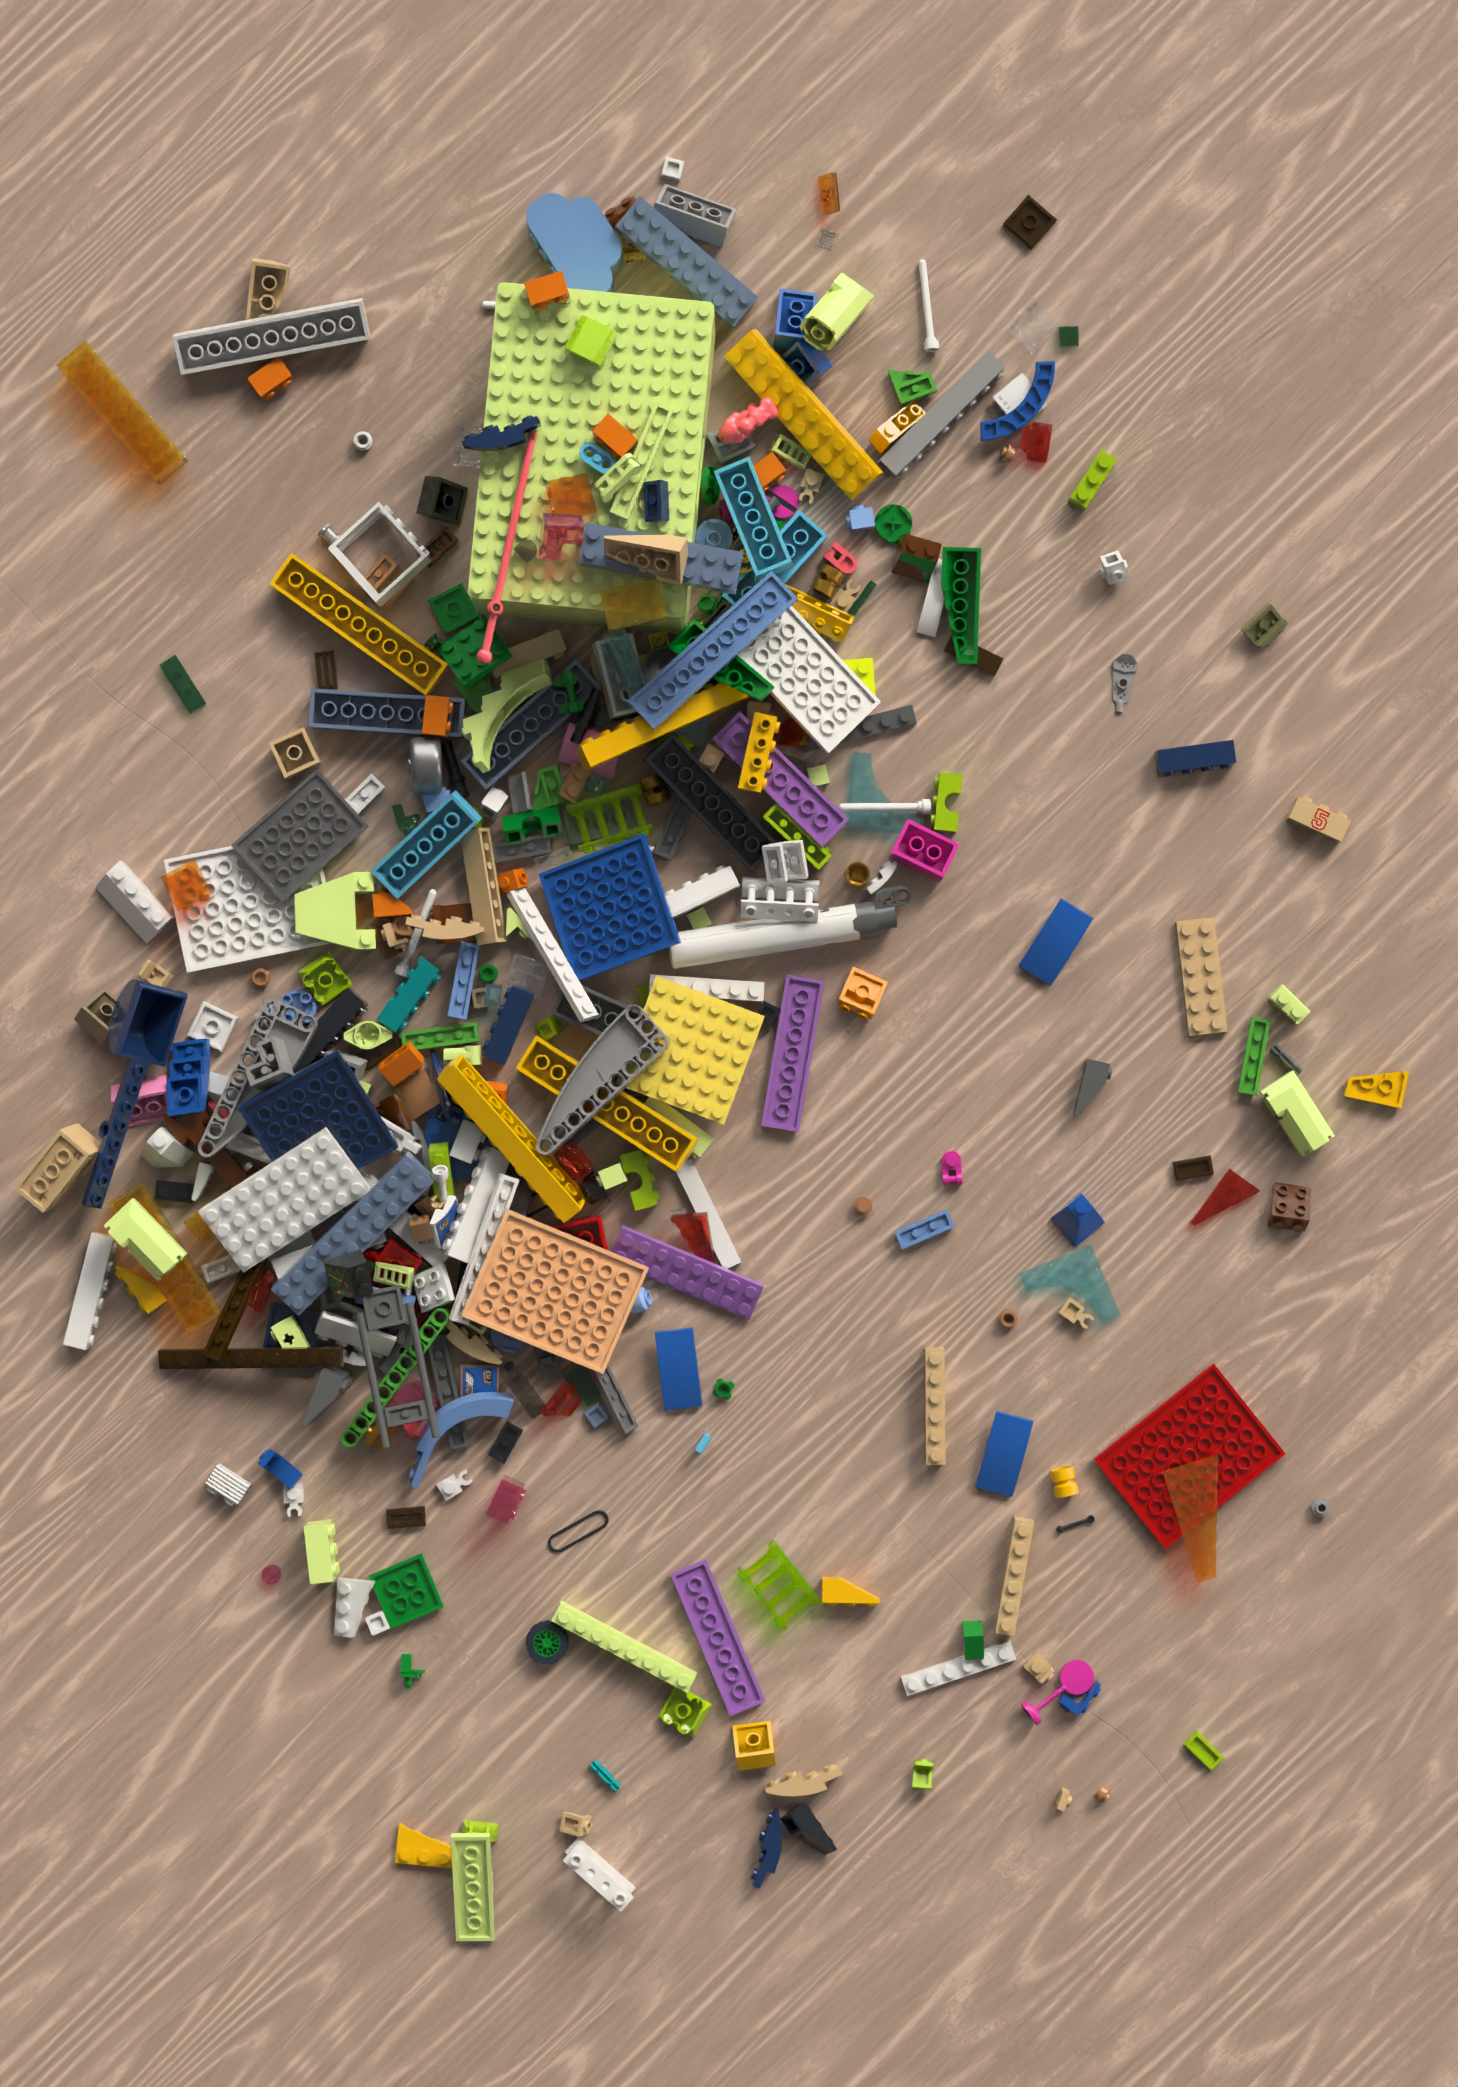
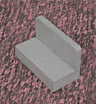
M526 772L507 776L513 814L532 811Z

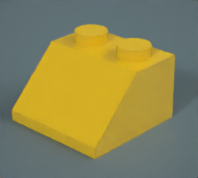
M771 1721L732 1726L738 1771L776 1766Z

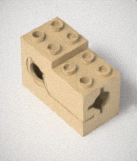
M78 1123L60 1129L14 1189L42 1213L58 1207L81 1177H84L95 1163L101 1142Z

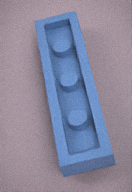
M462 941L459 943L446 1017L464 1021L467 1019L479 952L477 944Z

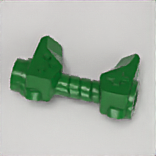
M572 669L561 671V678L554 680V686L566 687L569 702L558 707L562 714L578 713L583 709V703L575 698L574 686L577 685L578 677L573 673Z

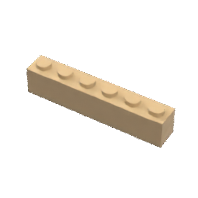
M471 829L460 839L464 856L463 862L467 875L466 881L470 894L472 919L475 922L481 923L480 927H484L482 933L475 935L477 946L506 942L507 938L490 829Z
M924 1347L926 1465H946L944 1347Z
M1013 1517L994 1631L998 1634L1015 1635L1034 1527L1033 1519Z

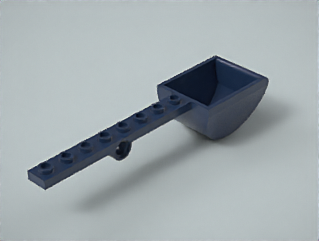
M133 979L125 985L116 1001L109 1026V1047L113 1054L129 1059L109 1121H103L99 1127V1137L102 1139L81 1203L85 1206L102 1208L148 1064L165 1067L188 994L183 991Z

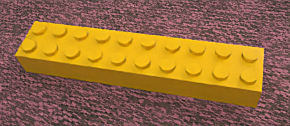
M757 329L750 330L724 356L761 399L768 397L773 401L778 410L777 417L851 500L860 496L884 473Z
M293 553L288 556L269 583L278 592L424 696L431 694L450 667L446 662Z
M719 681L715 686L714 683H711L699 690L700 693L696 692L657 729L654 730L639 715L631 720L630 724L626 721L617 725L613 732H610L608 729L596 736L597 739L595 740L590 737L582 741L576 753L586 772L746 700L751 696Z
M535 1036L516 1069L556 1095H559L579 1062L543 1038ZM602 1089L599 1092L600 1099L605 1100L608 1096L607 1090ZM624 1090L593 1117L596 1121L676 1172H680L700 1140ZM591 1102L586 1103L585 1111L587 1113L592 1112L593 1104Z
M462 1053L447 1064L437 1080L440 1087L449 1092L454 1103L464 1109L465 1115L477 1124V1128L481 1133L487 1135L492 1146L502 1152L503 1158L515 1167V1171L519 1176L525 1178L530 1189L540 1195L541 1201L553 1210V1214L557 1219H561L565 1223L582 1209L586 1198L574 1180L551 1155H542L537 1151L536 1144L538 1140Z

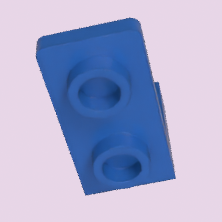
M271 1448L265 1450L259 1457L260 1461L258 1464L270 1471L290 1489L303 1476L298 1469Z
M1096 1680L1078 1704L1062 1693L1058 1698L1061 1703L1060 1707L1068 1713L1072 1711L1078 1716L1080 1713H1085L1090 1705L1088 1702L1092 1697L1096 1698L1101 1691L1100 1682Z

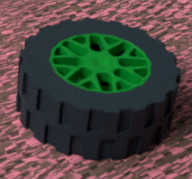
M549 1620L540 1621L533 1625L526 1638L527 1652H529L530 1657L542 1664L558 1662L565 1655L568 1648L569 1638L566 1630Z

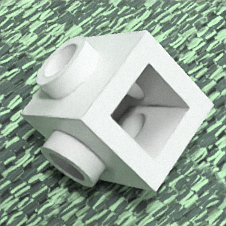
M1119 551L1100 556L1102 567L1099 568L1102 579L1106 578L1109 585L1127 579L1126 571L1129 570L1126 560L1122 559Z

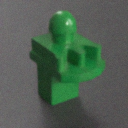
M402 1654L400 1677L405 1678L404 1686L411 1688L413 1678H421V1673H425V1670H412V1654Z

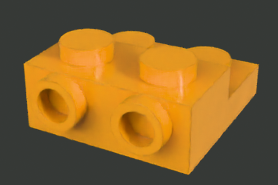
M852 967L836 1005H839V1009L844 1012L852 1011L857 1013V1017L862 1020H871L888 982Z

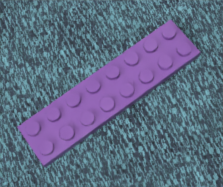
M739 711L712 740L742 768L752 723ZM775 747L774 753L770 752L768 759L772 760L770 771L765 772L764 778L768 780L764 791L823 847L849 819Z
M786 975L761 1126L799 1132L824 987L823 980Z
M624 1225L612 1250L613 1253L649 1267L646 1277L748 1320L751 1318L764 1287V1284Z
M703 1559L670 1573L729 1715L732 1716L765 1702L764 1695L707 1560Z

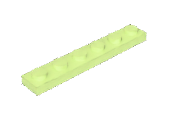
M655 402L633 454L634 462L640 465L641 471L637 475H633L619 488L610 510L611 514L629 520L674 412L673 408Z

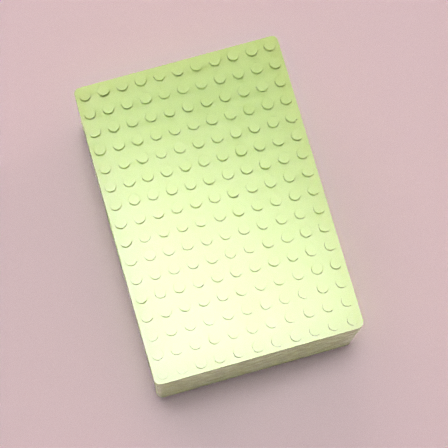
M499 283L496 295L484 427L498 425L500 432H502L504 427L513 423L515 425L520 424L523 418L530 415L538 417L541 427L535 429L537 431L536 442L501 597L503 611L498 617L602 627L614 626L623 629L664 631L680 634L688 626L692 586L579 565L578 561L586 522L650 535L688 538V542L696 543L695 536L698 525L701 475L704 463L716 338L713 303L568 288L570 298H567L566 302L561 304L554 302L548 304V307L543 310L532 309L524 284ZM582 315L618 332L606 354L604 363L600 366L592 365L577 358L564 349ZM655 402L673 408L674 412L645 482L655 480L668 482L669 521L645 522L644 484L630 518L626 520L610 513L618 490L613 494L612 500L606 503L603 502L600 498V493H597L594 489V484L603 474L583 462L579 451L585 443H593L608 453L609 448L604 444L600 446L593 439L594 435L592 433V430L608 413L637 438L639 442ZM535 430L532 431V436H531V440H532V441H533V438H534ZM529 432L524 434L526 441H528ZM527 442L502 450L481 451L468 594L481 615H490L487 612V605L493 601ZM636 445L635 448L630 452L632 455L634 454L637 445ZM587 451L586 456L592 457L593 452ZM604 462L602 464L603 468H608L610 463ZM496 605L492 606L494 611L498 610Z

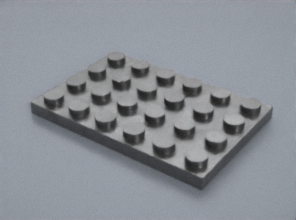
M316 769L231 846L283 903L369 826L323 774Z

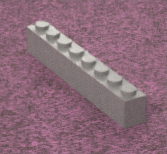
M988 351L880 458L879 463L894 478L898 475L902 477L909 470L907 466L912 461L916 463L923 456L921 452L925 448L929 450L936 443L935 439L939 435L943 436L950 429L948 426L953 421L956 423L963 416L962 412L966 408L970 409L977 402L976 398L980 394L983 396L991 388L989 385L993 381L998 382L1002 378L1005 366Z

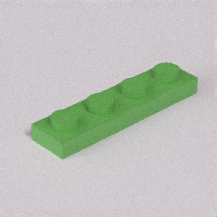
M1251 1017L1237 1090L1239 1093L1255 1096L1258 1094L1271 1020Z
M477 1022L401 1032L402 1046L410 1041L417 1050L480 1041Z

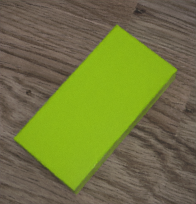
M1197 1730L1183 1743L1210 1771L1224 1759V1756Z

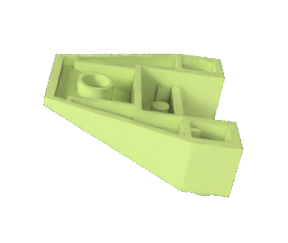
M353 872L294 894L295 933L352 951H373L376 949L375 929L356 930L355 894L372 893L374 891L373 873Z

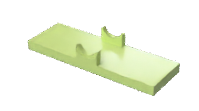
M452 1833L451 1852L456 1941H494V1889L490 1833Z

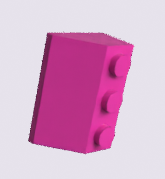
M907 819L888 858L940 883L959 843Z

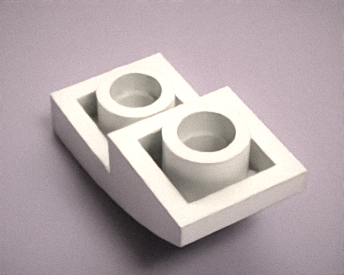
M889 860L880 866L882 870L879 871L882 879L879 880L876 877L868 882L869 887L866 889L870 895L882 887L890 878L897 866L896 861L891 863Z
M343 1348V1362L366 1366L363 1352H356L354 1350L349 1356L347 1355L348 1351Z

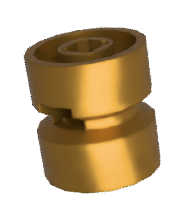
M823 564L818 573L820 577L815 578L810 588L818 594L832 599L837 591L836 585L841 584L845 575L839 570Z
M657 774L639 781L642 791L646 792L645 799L648 807L671 799L668 788L664 787L665 782ZM658 789V793L654 794L653 790Z
M862 862L851 863L845 872L846 882L855 888L864 886L870 878V870Z

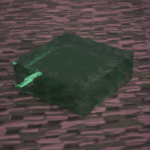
M1078 326L1059 327V347L1079 346Z

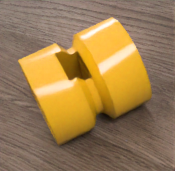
M1072 1465L1049 1471L1051 1482L1055 1483L1053 1487L1055 1498L1079 1493L1077 1482L1073 1480L1075 1472Z

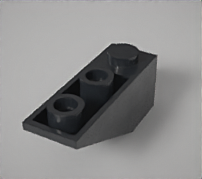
M806 1802L793 1806L780 1818L792 1836L824 1855L837 1850L833 1840L827 1835L822 1824L816 1819Z

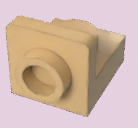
M1037 1652L1023 1665L1040 1684L1043 1682L1047 1683L1054 1675L1053 1667Z
M567 1811L563 1812L560 1831L578 1837L588 1835L592 1827V1816H581Z

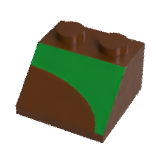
M909 534L900 535L891 573L928 583L938 562L942 544Z

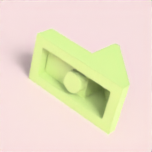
M509 907L507 909L506 937H509L519 927L521 930L518 933L525 940L529 938L532 941L520 917Z

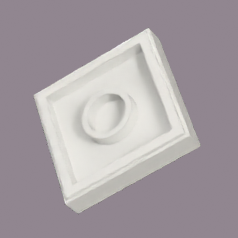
M203 1001L187 1036L195 1040L210 1039V1047L223 1052L239 1017Z

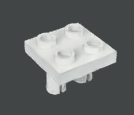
M438 1264L413 1276V1284L422 1313H428L455 1300L445 1264Z

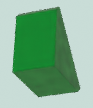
M962 1621L965 1660L984 1659L982 1621Z

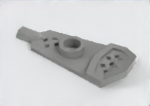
M1121 654L1113 661V700L1116 702V712H1123V705L1129 700L1138 663L1133 655ZM1122 679L1127 682L1124 687L1119 684Z

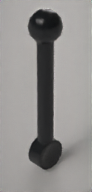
M1089 1515L1086 1519L1065 1526H1057L1056 1531L1062 1533L1065 1529L1086 1522L1093 1523L1095 1518Z

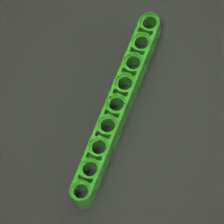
M437 1308L419 1330L423 1355L449 1322L451 1312L448 1308ZM438 1312L445 1315V1321H440L437 1318ZM427 1327L432 1328L434 1336L427 1335L425 1329ZM413 1340L378 1386L382 1409H384L417 1364ZM403 1358H409L412 1362L411 1366H406L403 1363ZM392 1373H397L400 1376V1381L393 1380ZM381 1388H386L389 1391V1396H383L380 1392ZM372 1395L342 1434L341 1442L345 1447H354L375 1421V1411H372L369 1407V1404L373 1403ZM358 1419H365L367 1425L361 1426L358 1423ZM347 1434H353L355 1441H350L347 1438Z

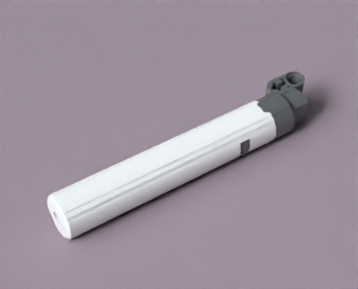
M905 886L881 888L875 892L874 901L818 910V922L756 919L678 932L681 943L668 948L672 967L678 969L825 944L879 937V930L897 927L894 907L908 904L911 900V894ZM900 891L907 893L906 898L903 900L897 898V894ZM893 892V898L895 901H892L891 898H886L885 902L882 903L881 900L878 899L881 898L882 894H884L885 897H891L890 893Z

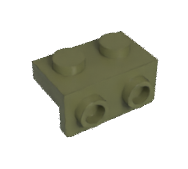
M1267 603L1240 630L1253 646L1262 649L1268 646L1277 634L1284 631L1288 621L1283 619L1270 603Z

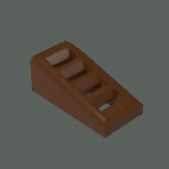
M444 527L423 545L432 556L430 558L432 561L427 565L429 568L459 541L447 527ZM443 535L448 538L449 544L442 538ZM437 541H439V542L444 546L443 549H442V547L437 543ZM431 546L438 551L437 554L431 549Z

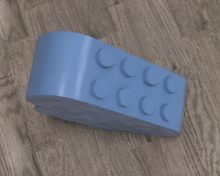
M556 193L545 194L533 201L526 213L530 241L535 248H540V256L545 264H550L551 274L562 270L567 288L613 293L614 282L612 275L622 265V246L598 205L586 197H578L568 202L563 196Z

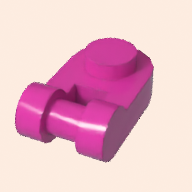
M947 1151L942 1156L943 1186H948L949 1183L962 1185L961 1157L955 1151ZM948 1170H955L956 1176H949Z

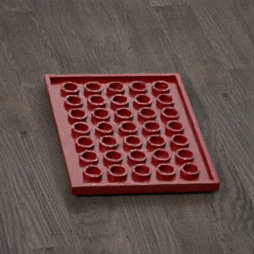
M1212 1363L1093 1459L1166 1550L1286 1453L1216 1365Z

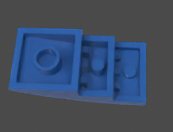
M1060 898L1019 963V966L1051 986L1094 918Z
M204 1038L172 1043V1060L169 1061L170 1078H166L169 1117L205 1112L210 1074V1039Z
M693 1327L656 1331L655 1340L664 1410L702 1406Z
M996 1411L975 1487L1010 1497L1013 1496L1028 1445L1033 1420Z

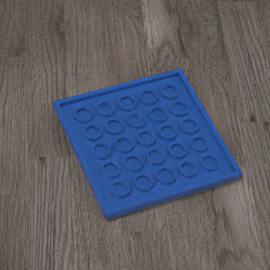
M645 834L635 836L538 874L566 959L579 982L681 943Z

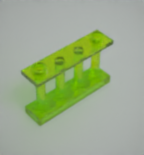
M640 783L566 805L569 816L573 815V817H576L583 844L578 846L580 852L590 853L599 846L636 835L645 834L647 836L651 834L650 831L654 830L652 824L646 825L638 800L639 795L643 794ZM627 798L629 801L631 800L639 828L629 831L627 830L620 806L621 800ZM607 804L613 807L620 830L619 834L609 836L601 810L603 809L602 806ZM592 810L595 813L602 839L591 842L583 817L584 811Z
M773 1539L768 1543V1552L746 1570L740 1565L737 1575L743 1583L748 1582L775 1617L773 1619L775 1624L779 1628L783 1627L784 1630H787L788 1624L786 1621L807 1604L813 1603L816 1607L822 1601ZM772 1558H778L781 1562L780 1568L756 1585L750 1576ZM784 1573H790L793 1577L792 1583L768 1600L762 1591ZM796 1588H801L805 1593L803 1595L804 1598L780 1616L774 1606Z

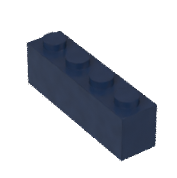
M1234 740L1155 751L1158 774H1163V777L1175 776V772L1182 771V775L1194 773L1195 769H1201V772L1212 771L1213 767L1220 766V769L1232 768V764L1237 763Z
M516 984L511 988H507L504 995L506 1002L504 1005H500L497 1012L499 1019L497 1023L493 1022L489 1033H492L490 1040L485 1041L482 1048L485 1051L484 1057L502 1065L507 1063L535 992Z

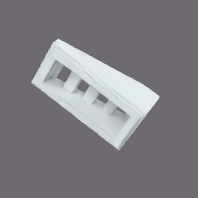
M199 1163L192 1200H199L215 1171L212 1164Z

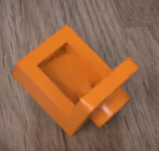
M523 868L497 875L500 894L529 886L528 878Z

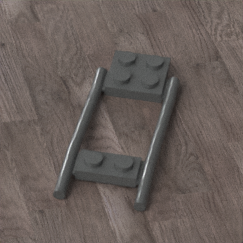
M399 1285L373 1290V1293L362 1296L365 1312L357 1313L356 1319L382 1448L390 1447L386 1428L427 1419L429 1420L432 1438L440 1437L413 1302L403 1304ZM409 1323L424 1400L382 1409L367 1331Z

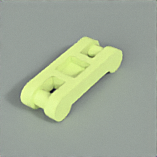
M627 453L620 458L594 484V489L597 493H600V498L603 502L606 503L612 500L613 494L633 475H637L641 471L640 465L634 462L635 458L631 453Z

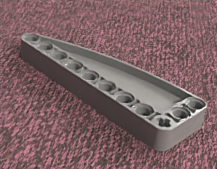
M277 999L265 1001L198 1145L200 1155L203 1157L216 1155L244 1131L249 1125L237 1108L238 1105L270 1088L267 1087L259 1090L251 1087L245 1068L262 1061L258 1048L252 1045L253 1039L258 1037L263 1041L275 1036L284 1040L290 1063L294 1070L317 1029L318 1021L314 1016ZM275 1002V1007H277V1010L271 1013V1008H269V1005ZM289 1010L295 1013V1018L292 1021H288L286 1018V1013ZM307 1018L313 1021V1026L310 1029H306L303 1025ZM263 1020H267L270 1025L265 1031L260 1027ZM247 1055L253 1057V1063L250 1066L244 1063V1058ZM240 1072L245 1075V1081L241 1084L236 1080V1075ZM231 1090L237 1093V1098L234 1101L228 1098V1093ZM222 1108H226L229 1111V1115L225 1119L220 1116ZM215 1125L221 1129L218 1136L212 1134V1128ZM206 1143H210L212 1145L213 1149L210 1154H207L204 1151V1145Z
M638 1005L628 1006L602 1032L579 1061L560 1091L545 1121L536 1144L537 1151L540 1154L551 1155L557 1151L670 1047L669 1037L642 1007ZM637 1008L640 1013L639 1017L632 1019L630 1013L633 1009ZM646 1023H651L652 1025L650 1033H645L643 1030ZM658 1038L665 1040L663 1047L656 1045ZM645 1050H649L651 1053V1057L647 1061L642 1059V1053ZM631 1063H634L637 1067L633 1074H630L627 1069ZM617 1076L622 1078V1084L619 1087L613 1084V1080ZM602 1089H605L608 1092V1096L605 1100H602L599 1097V1092ZM588 1102H591L594 1106L593 1111L590 1113L585 1111V1105ZM574 1115L579 1117V1123L576 1126H573L570 1121ZM559 1128L565 1131V1136L562 1139H559L556 1135ZM545 1141L551 1144V1148L547 1152L542 1149V1144Z

